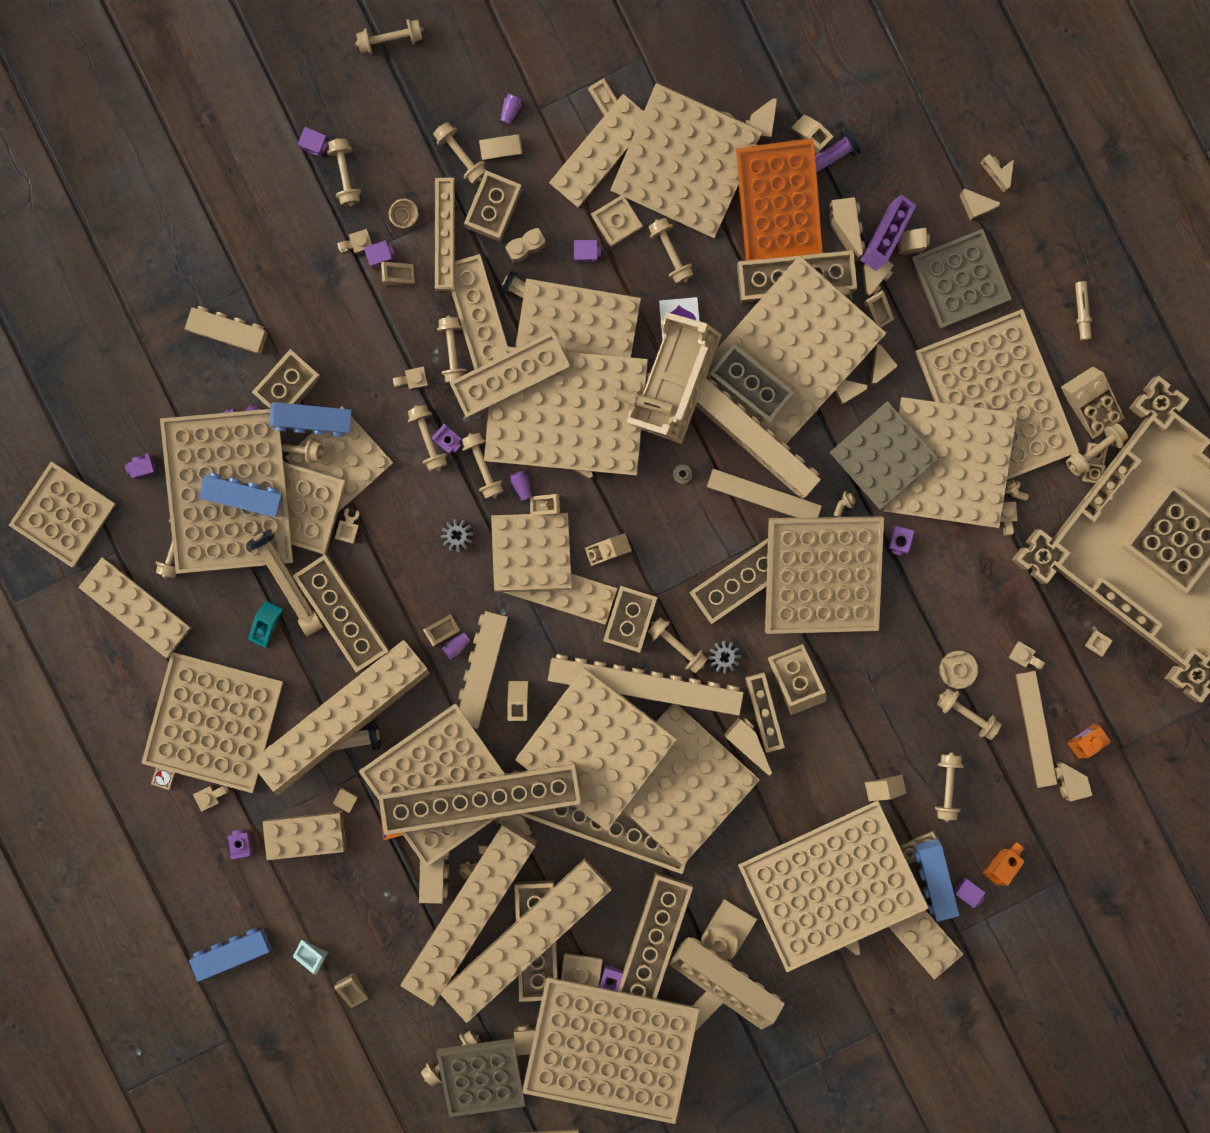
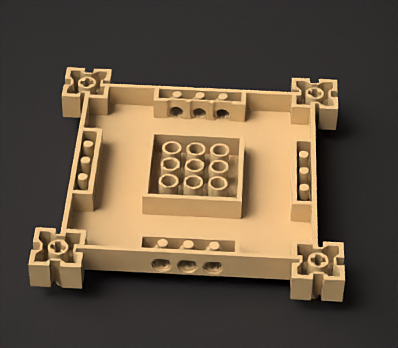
M1158 375L1152 378L1143 389L1147 395L1138 396L1129 407L1139 417H1147L1052 539L1041 529L1035 530L1026 541L1030 545L1029 548H1021L1012 561L1024 570L1031 567L1033 571L1030 575L1042 584H1047L1058 571L1177 663L1179 666H1173L1165 676V679L1176 688L1186 687L1183 693L1193 701L1202 703L1210 693V689L1207 688L1208 684H1210V439L1176 414L1181 411L1189 399L1178 390L1168 391L1167 389L1170 387V384Z

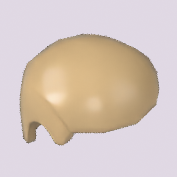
M406 198L395 201L388 213L392 224L401 229L414 225L419 215L418 208L414 202Z

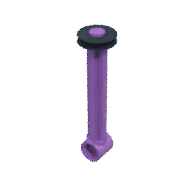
M845 129V133L841 131V140L815 155L816 173L849 152L853 156H856L857 152L861 154L855 137L848 129Z

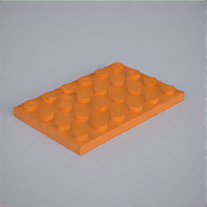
M809 138L735 148L746 261L822 254L814 139Z

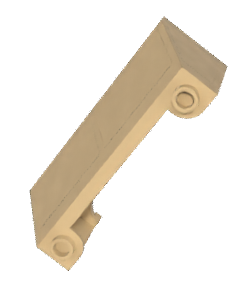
M667 312L661 322V328L665 335L643 396L671 403L670 415L634 406L629 410L626 422L638 429L682 444L722 335L707 323Z

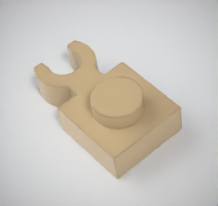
M347 508L344 512L346 521H339L335 539L354 544L359 525L354 524V522L359 518L360 512L356 511L355 516L350 517V509Z

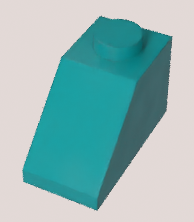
M265 601L255 615L248 640L266 648L279 622L282 609Z

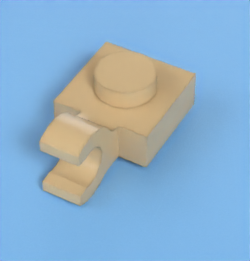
M367 229L349 234V241L337 243L340 253L353 249L355 254L364 252V247L372 245Z
M424 366L405 370L406 376L393 378L395 387L408 385L409 390L428 386Z
M1003 502L1000 522H1003V535L1014 534L1012 522L1017 521L1016 502Z
M1019 641L1008 657L1025 668L1028 663L1038 669H1042L1045 662L1033 656L1035 650Z
M211 785L193 794L202 812L220 803L218 797L230 791L227 786L214 790Z

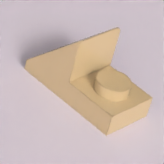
M989 154L980 163L1004 193L1011 185L1014 160L1001 169L997 158Z

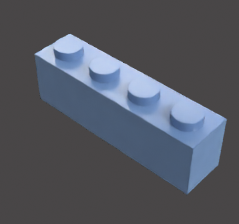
M273 402L270 406L269 427H274L275 431H286V428L294 429L295 433H305L306 430H310L315 435H324L325 432H331L332 436L343 437L344 434L350 433L351 410Z
M210 473L209 476L204 475L199 494L200 499L277 517L283 495L278 493V489L267 487V490L259 489V484L248 482V486L240 484L241 480L229 477L228 481L221 479L222 475Z
M938 839L916 844L917 851L914 852L916 862L920 863L921 866L918 872L921 881L925 882L926 887H923L925 898H929L930 905H928V911L930 916H934L937 922L959 916L941 843Z
M257 927L246 931L247 935L240 937L238 934L229 938L228 943L222 945V942L210 946L211 950L205 952L202 949L193 953L194 957L189 960L197 982L269 953L272 947L264 928L259 930Z

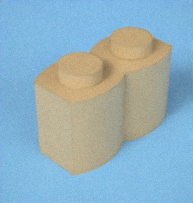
M539 228L525 233L522 238L512 240L505 248L512 262L519 263L525 260L529 254L541 251L546 245V240Z

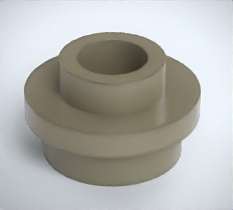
M687 465L677 466L673 471L674 480L680 484L689 482L692 478L691 469ZM685 471L686 477L681 478L679 472Z

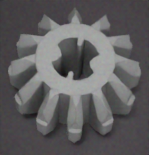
M454 519V526L447 522L449 530L442 528V531L447 532V535H441V539H448L443 543L444 546L451 543L449 550L452 551L456 545L457 552H460V545L467 549L468 547L465 542H473L467 539V536H473L474 533L466 532L471 526L468 525L463 528L465 521L462 520L458 526V520ZM454 531L462 533V535H460V537H462L460 540H453L452 536H454Z
M722 641V648H720L718 643H715L714 645L718 650L715 651L710 648L709 651L715 654L714 656H708L710 660L715 659L710 666L713 667L718 664L716 671L719 672L721 667H723L724 674L727 673V667L734 671L731 664L739 666V663L734 661V659L741 658V655H734L739 650L738 647L731 650L732 642L729 643L727 648L725 641ZM722 652L729 654L727 662L724 660L720 661Z

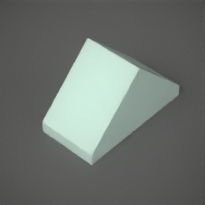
M301 940L293 957L311 973L316 975L328 952L305 940Z

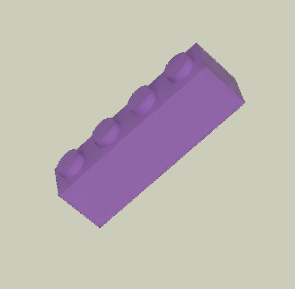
M900 195L889 204L860 259L862 262L875 271L887 263L916 207L914 203Z

